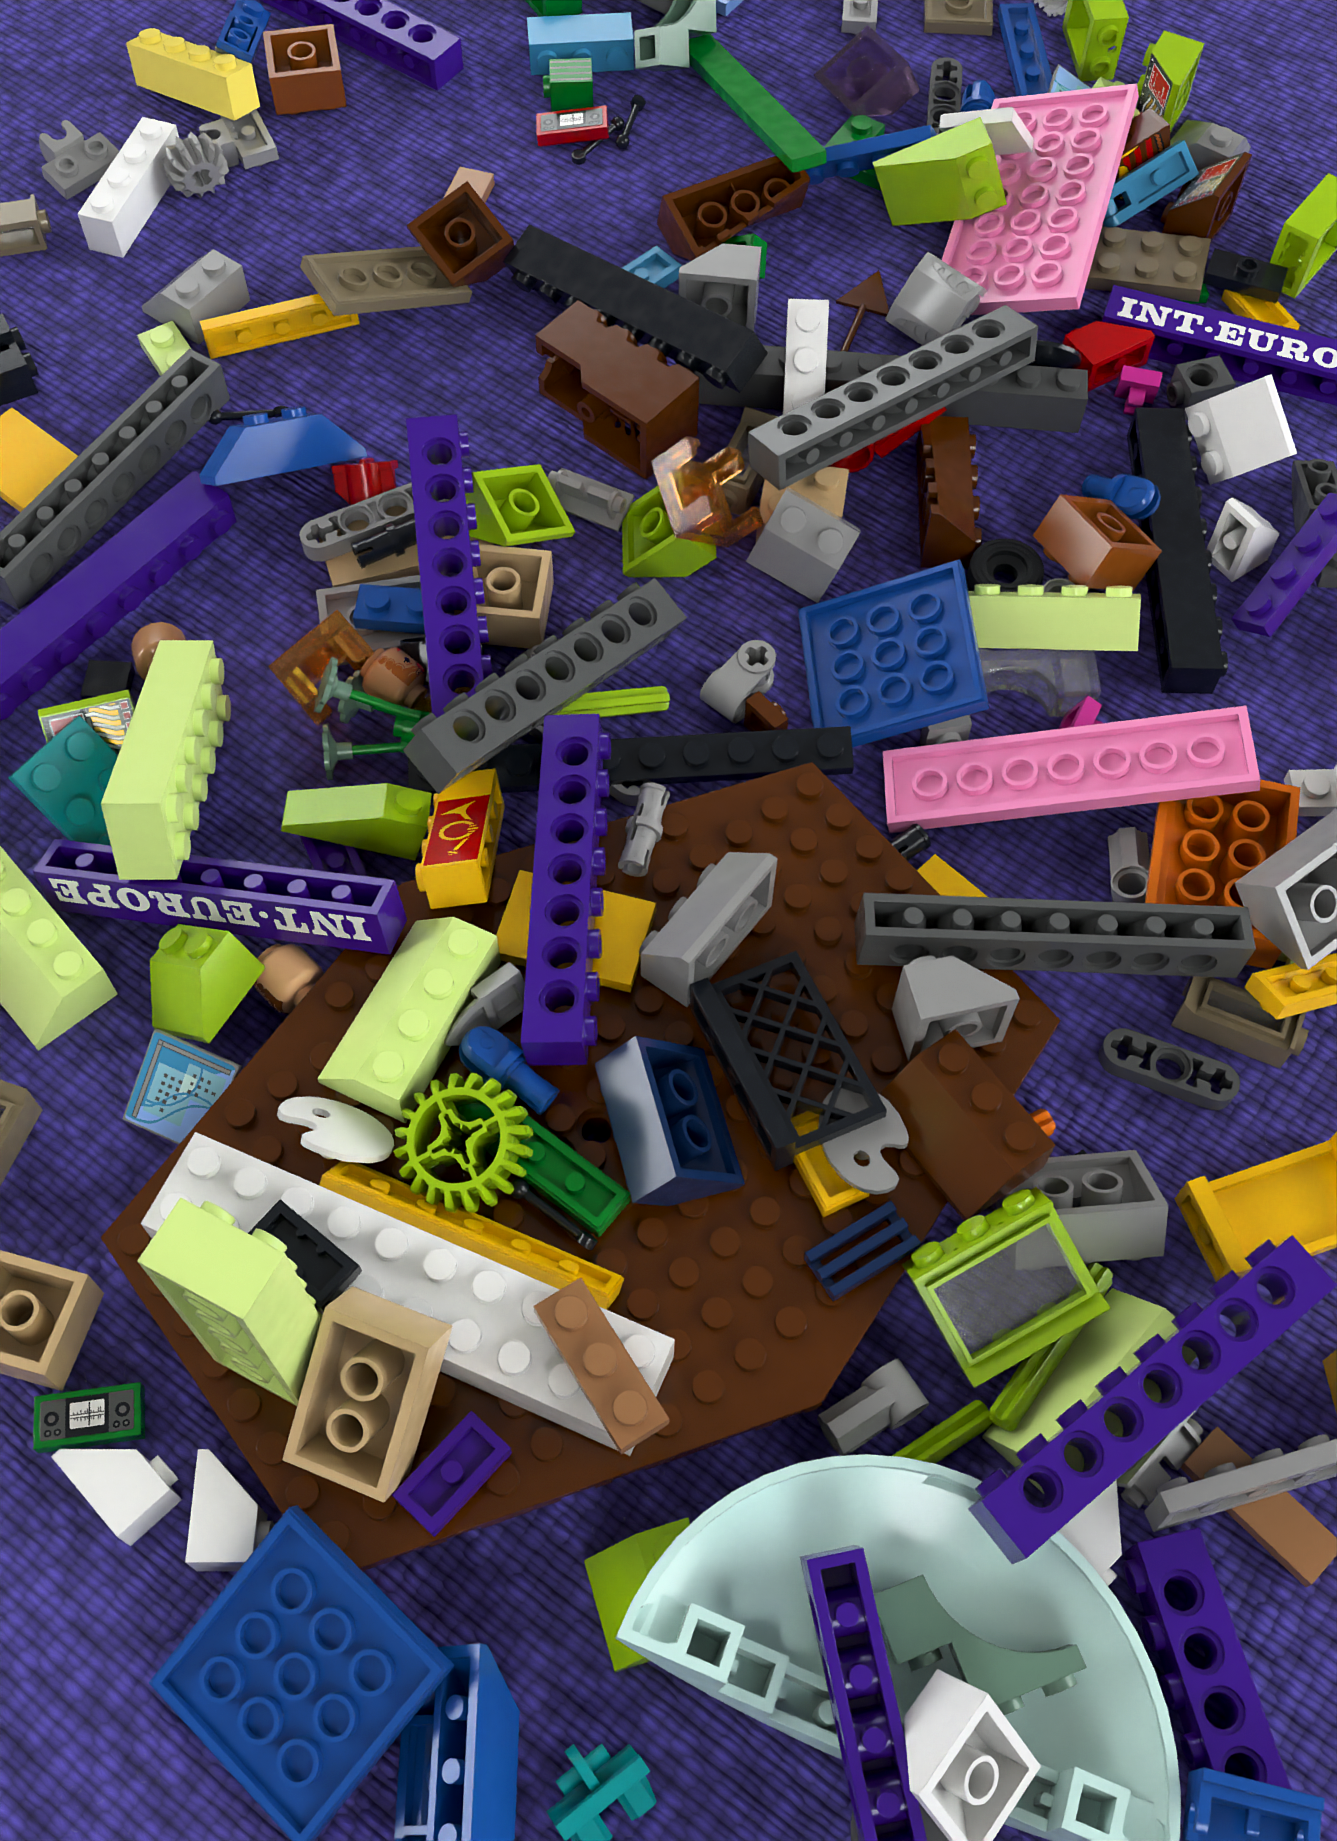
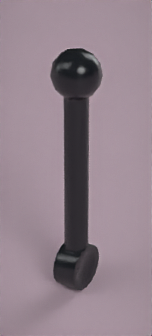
M634 95L630 102L632 110L622 134L616 138V145L620 149H626L629 146L628 136L638 111H642L646 104L645 99L640 95Z
M616 116L611 120L609 136L614 131H621L624 128L625 123L621 117ZM605 139L593 140L583 149L574 150L571 154L572 162L576 165L585 163L586 155Z
M277 406L269 410L236 412L215 410L211 414L209 422L217 425L222 420L243 419L245 415L268 413V418L282 417L281 409L288 407Z
M518 1178L511 1182L514 1187V1192L511 1195L514 1198H524L571 1234L580 1245L591 1251L594 1249L598 1240L588 1232L578 1228L531 1192L529 1184L524 1179Z

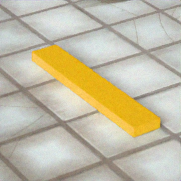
M340 1161L321 1177L319 1186L561 1290L577 1279L582 1278L599 1307L608 1310L620 1293L624 1281L621 1275L481 1215L470 1213L462 1207H459L456 1213L448 1212L445 1210L443 1199L439 1201L438 1205L426 1202L427 1192L416 1195L410 1190L411 1185L362 1164Z

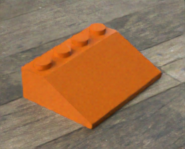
M1260 779V791L1157 802L1145 903L1244 907L1235 882L1296 838L1301 787ZM1252 925L1256 950L1245 965L1271 969L1282 951Z

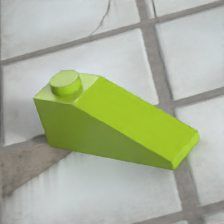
M390 783L288 791L280 831L415 861L428 829L427 821L430 815L432 793Z

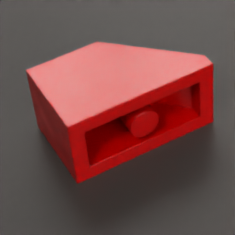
M1094 321L1081 328L1071 330L1065 335L1062 344L1080 352L1082 356L1081 365L1076 369L1088 370L1089 392L1118 378L1123 365L1137 368L1145 365L1155 335L1151 330Z

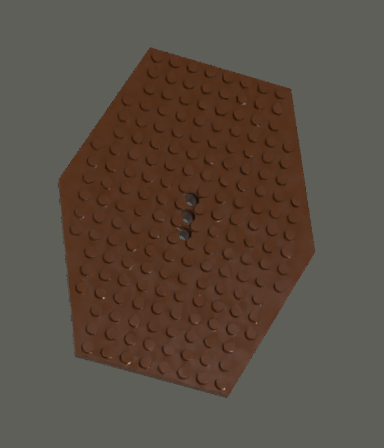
M813 762L666 805L661 822L663 833L661 839L655 843L648 872L645 876H631L622 872L623 868L619 869L618 862L627 840L626 823L631 816L608 822L607 836H599V847L605 848L606 871L605 876H597V888L655 902L656 913L649 934L654 930L657 932L661 931L669 921L668 916L675 903L683 896L689 898L697 889L698 879L705 868L711 863L717 865L728 852L770 853L778 858L772 906L709 980L710 983L714 984L797 951L878 1094L911 1062L907 1059L892 1012L903 966L858 965L856 962L854 922L863 893L940 894ZM571 841V842H568L567 844L575 843V842H577V841ZM535 844L496 855L488 901L485 903L431 909L426 891H419L416 879L399 885L397 889L407 921L391 954L344 949L100 1237L281 1513L284 1514L289 1507L298 1505L362 1571L391 1562L395 1557L423 1547H433L447 1542V1539L476 1528L481 1527L483 1529L559 1502L563 1497L594 1486L598 1488L612 1483V1480L644 1468L648 1470L721 1444L723 1440L754 1429L756 1431L771 1426L773 1422L804 1412L805 1414L816 1410L826 1399L830 1389L905 1272L902 1264L912 1259L911 1255L913 1252L834 1302L804 1260L805 1253L889 1201H892L897 1208L896 1213L900 1219L903 1217L909 1225L908 1230L912 1236L916 1235L922 1244L948 1202L905 1148L885 1147L880 1151L882 1157L896 1171L899 1177V1182L895 1189L888 1193L870 1194L869 1197L823 1217L795 1163L777 1171L774 1170L693 1016L690 1004L688 1007L684 1006L641 976L640 961L631 993L600 985L599 1001L591 1002L590 1016H596L598 1037L596 1046H588V1065L529 1066L535 1073L560 1091L557 1093L558 1095L552 1104L541 1115H538L519 1097L516 1098L514 1105L524 1107L529 1117L630 1192L626 1184V1176L618 1147L613 1137V1129L606 1103L601 1093V1085L595 1063L635 1036L704 1048L745 1185L738 1189L671 1206L633 1203L631 1198V1201L600 1238L596 1237L529 1185L531 1192L578 1228L588 1232L598 1240L592 1251L580 1245L571 1234L524 1198L516 1199L499 1188L495 1189L497 1205L491 1207L480 1197L479 1208L475 1213L619 1274L624 1278L620 1293L610 1305L608 1311L675 1339L674 1358L656 1396L669 1417V1425L635 1445L631 1456L624 1453L620 1454L619 1451L440 1371L409 1476L470 1411L475 1413L511 1447L512 1454L435 1537L422 1527L394 1499L392 1494L385 1502H381L283 1461L297 1406L223 1366L212 1358L137 1262L152 1240L141 1225V1222L195 1132L319 1185L322 1175L341 1160L326 1159L319 1153L302 1146L300 1143L302 1134L313 1131V1129L279 1120L277 1112L280 1104L294 1097L311 1096L339 1101L362 1110L377 1119L392 1134L394 1139L392 1153L383 1161L359 1164L411 1185L414 1178L406 1179L401 1177L399 1173L401 1167L409 1160H401L395 1157L393 1152L399 1146L406 1145L407 1142L397 1137L394 1130L400 1127L408 1128L411 1121L407 1120L405 1124L320 1084L318 1077L417 920L456 917L496 935L519 870L533 873ZM501 961L498 969L503 967L508 962ZM513 964L521 972L525 982L526 967ZM790 969L773 976L768 987L794 995L799 982ZM979 969L1016 989L1020 998L1003 1041L973 1048L1010 1093L1015 1096L1061 1020L1013 970ZM738 990L724 997L730 1007L750 1013L757 995ZM803 991V994H802L801 997H802V998H805V999H808V998L806 997L804 991ZM764 998L757 1016L783 1024L789 1005ZM560 1006L553 1012L562 1013L569 1010L571 1006ZM797 1008L790 1026L817 1034L821 1021L817 1014ZM522 1011L497 1029V1031L523 1050L521 1045ZM738 1022L741 1029L743 1030L745 1024ZM752 1026L747 1040L751 1047L771 1053L778 1034ZM825 1030L823 1037L830 1039L829 1035ZM785 1037L779 1056L805 1064L812 1045ZM451 1046L432 1080L437 1079L442 1082L447 1089L450 1074H459L464 1082H466L471 1074L460 1061L459 1046ZM819 1048L812 1066L839 1075L844 1062L839 1054ZM760 1062L763 1070H765L767 1064ZM774 1066L769 1081L774 1088L794 1094L800 1074ZM848 1071L846 1077L853 1079ZM807 1077L801 1097L823 1103L835 1086ZM430 1083L423 1093L428 1097L433 1095ZM782 1103L785 1111L787 1112L789 1105ZM417 1104L413 1111L416 1112L420 1105ZM796 1107L793 1117L807 1110ZM440 1120L436 1123L431 1133L429 1145L437 1140L440 1135ZM593 1132L605 1133L609 1137L607 1141L601 1144L596 1141L585 1140ZM462 1133L460 1136L462 1145L456 1149L467 1154L465 1141L468 1137ZM486 1153V1161L489 1167L494 1157ZM854 1157L855 1162L860 1166H868L870 1163L868 1159L859 1160ZM459 1163L448 1167L442 1164L434 1168L437 1175L447 1183H462L472 1180L469 1172L463 1170ZM511 1173L507 1180L511 1183L520 1177ZM887 1221L883 1222L820 1262L823 1266L885 1229L889 1224ZM897 1236L832 1275V1280L834 1283L839 1282L894 1248L901 1241Z

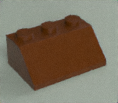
M956 1029L916 1055L880 1093L896 1109L907 1129L909 1140L905 1150L964 1221L977 1216L1041 1170L1055 1147L1053 1141Z

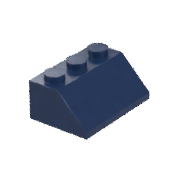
M635 1036L595 1063L601 1085V1093L606 1103L613 1129V1137L618 1147L626 1176V1184L633 1203L671 1206L738 1189L745 1185L704 1048Z

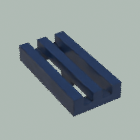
M892 1201L887 1202L805 1253L804 1260L833 1302L920 1247L921 1242L916 1235L912 1236L909 1232V1225L903 1217L900 1219L897 1215V1208ZM887 1221L889 1224L885 1229L823 1266L820 1262L883 1222ZM897 1236L901 1241L894 1248L839 1282L834 1283L832 1280V1275Z

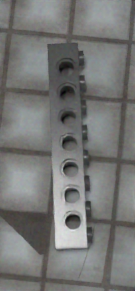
M1004 305L749 431V465L780 491L1035 361L1038 325L1007 305Z
M189 348L0 532L1 600L20 610L210 420L213 411L220 410L230 400L221 364Z
M656 578L641 587L637 582L631 584L618 595V602L615 604L610 599L606 600L590 614L592 619L586 622L583 617L578 618L562 632L564 637L559 640L555 635L550 636L534 650L536 655L530 659L525 653L505 668L506 674L499 678L496 673L489 675L475 687L476 693L471 697H468L465 692L461 693L443 708L445 713L437 718L434 713H430L421 719L411 729L415 736L403 751L438 794L541 725L544 722V715L557 714L664 641L687 617Z
M863 893L854 922L856 962L858 965L904 966L914 959L923 956H934L936 959L954 956L977 969L1237 978L1256 950L1248 907Z

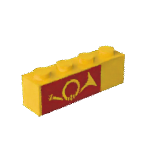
M496 768L472 771L441 793H435L433 796L434 814L428 816L429 834L427 839L422 840V862L417 863L415 867L418 889L420 892L426 891L431 909L485 903L488 901L505 809Z

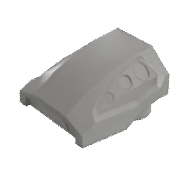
M927 252L894 300L885 320L923 346L960 328L965 319L975 312L980 302V296L983 297L987 290L933 254Z

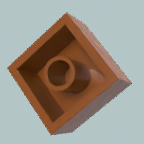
M334 24L263 32L268 75L276 115L347 107Z
M1060 494L1033 534L1044 547L1043 553L1050 560L1061 564L1069 573L1068 579L1075 585L1088 586V590L1090 588L1106 590V586L1133 587L1132 591H1134L1162 552L1111 500Z

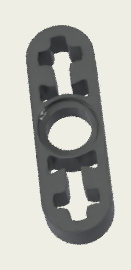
M1119 1028L1111 1031L1105 1037L1099 1049V1062L1104 1070L1111 1075L1209 1110L1226 1108L1240 1089L1239 1076L1228 1064L1130 1029ZM1119 1045L1127 1047L1128 1057L1126 1060L1117 1058L1118 1051L1116 1049ZM1145 1053L1151 1054L1145 1068H1140L1143 1055ZM1161 1059L1174 1061L1181 1070V1077L1177 1079L1164 1078L1157 1071L1156 1062ZM1193 1070H1196L1197 1074L1193 1078L1195 1080L1193 1085L1186 1084ZM1211 1078H1216L1220 1081L1219 1088L1222 1090L1219 1094L1210 1091L1211 1084L1209 1081Z

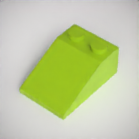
M981 117L872 162L892 226L973 219L1007 205L993 144Z

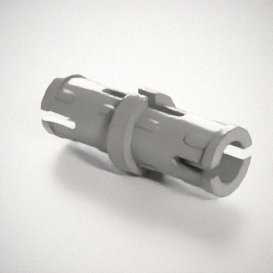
M651 782L641 786L636 810L633 816L627 820L625 827L627 840L618 862L619 869L623 868L622 872L628 875L641 877L647 874L655 843L661 839L663 833L661 825L662 816L670 792L669 790L665 791L666 787Z

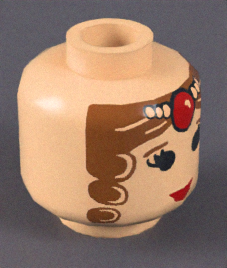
M275 944L267 948L257 958L265 966V970L256 980L254 986L276 1011L289 1014L321 978L324 972L302 947L295 944Z

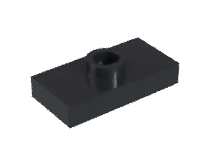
M1215 248L1203 283L1277 303L1288 268Z
M281 1199L248 1232V1234L252 1235L256 1228L264 1230L287 1246L286 1256L297 1265L295 1270L297 1276L307 1283L305 1291L316 1300L315 1306L322 1312H324L325 1306L339 1297L362 1272L359 1264Z

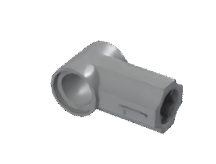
M1135 827L1119 828L1116 833L1107 838L1112 902L1145 903L1150 865L1148 835L1146 832H1141Z
M899 1358L880 1367L861 1383V1388L818 1415L817 1421L822 1428L824 1436L840 1456H846L887 1428L891 1430L899 1428L916 1417L929 1405L928 1400Z

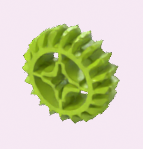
M453 1073L450 1074L448 1079V1089L439 1080H431L430 1088L433 1095L428 1097L420 1091L414 1093L415 1101L420 1105L416 1112L408 1108L401 1110L402 1116L411 1121L409 1127H400L394 1130L397 1137L407 1141L406 1145L399 1146L393 1151L395 1157L401 1160H409L399 1170L401 1177L406 1179L414 1178L410 1186L412 1193L419 1195L420 1193L427 1192L426 1202L436 1205L443 1199L445 1210L451 1213H456L462 1203L466 1211L470 1213L477 1212L480 1197L491 1207L497 1205L495 1189L499 1188L503 1192L511 1194L514 1192V1187L507 1180L510 1174L513 1173L518 1177L526 1175V1169L516 1164L518 1157L529 1158L533 1155L531 1148L520 1144L521 1140L533 1136V1129L528 1125H518L528 1115L527 1110L522 1106L513 1107L517 1098L516 1094L509 1089L501 1092V1083L493 1078L483 1085L482 1076L477 1073H471L466 1082H464L462 1076ZM472 1103L488 1106L495 1116L486 1121L479 1118L467 1122L466 1117L461 1115L456 1107ZM440 1120V1135L437 1140L429 1145L431 1133L436 1123ZM461 1131L471 1136L465 1141L467 1154L456 1149L462 1145ZM500 1139L496 1157L488 1167L486 1161L487 1150L491 1144ZM459 1163L463 1170L469 1172L472 1180L462 1183H447L437 1175L434 1168L442 1164L448 1167Z

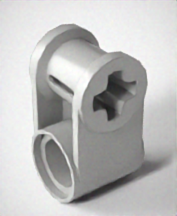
M751 640L744 643L722 667L716 669L708 677L700 691V699L732 723L740 722L745 716L746 700L758 691L764 695L773 685L774 673L772 669L776 661L774 648L763 640Z

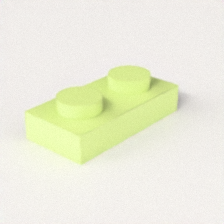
M173 321L137 335L142 349L160 376L189 348L191 349Z

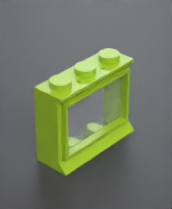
M1037 1187L1031 1190L1022 1189L1010 1194L1003 1200L1002 1207L986 1216L978 1215L967 1219L958 1226L957 1233L940 1243L934 1241L922 1245L911 1255L912 1259L902 1264L957 1364L974 1388L1111 1309L1096 1286L1054 1209L1052 1201Z

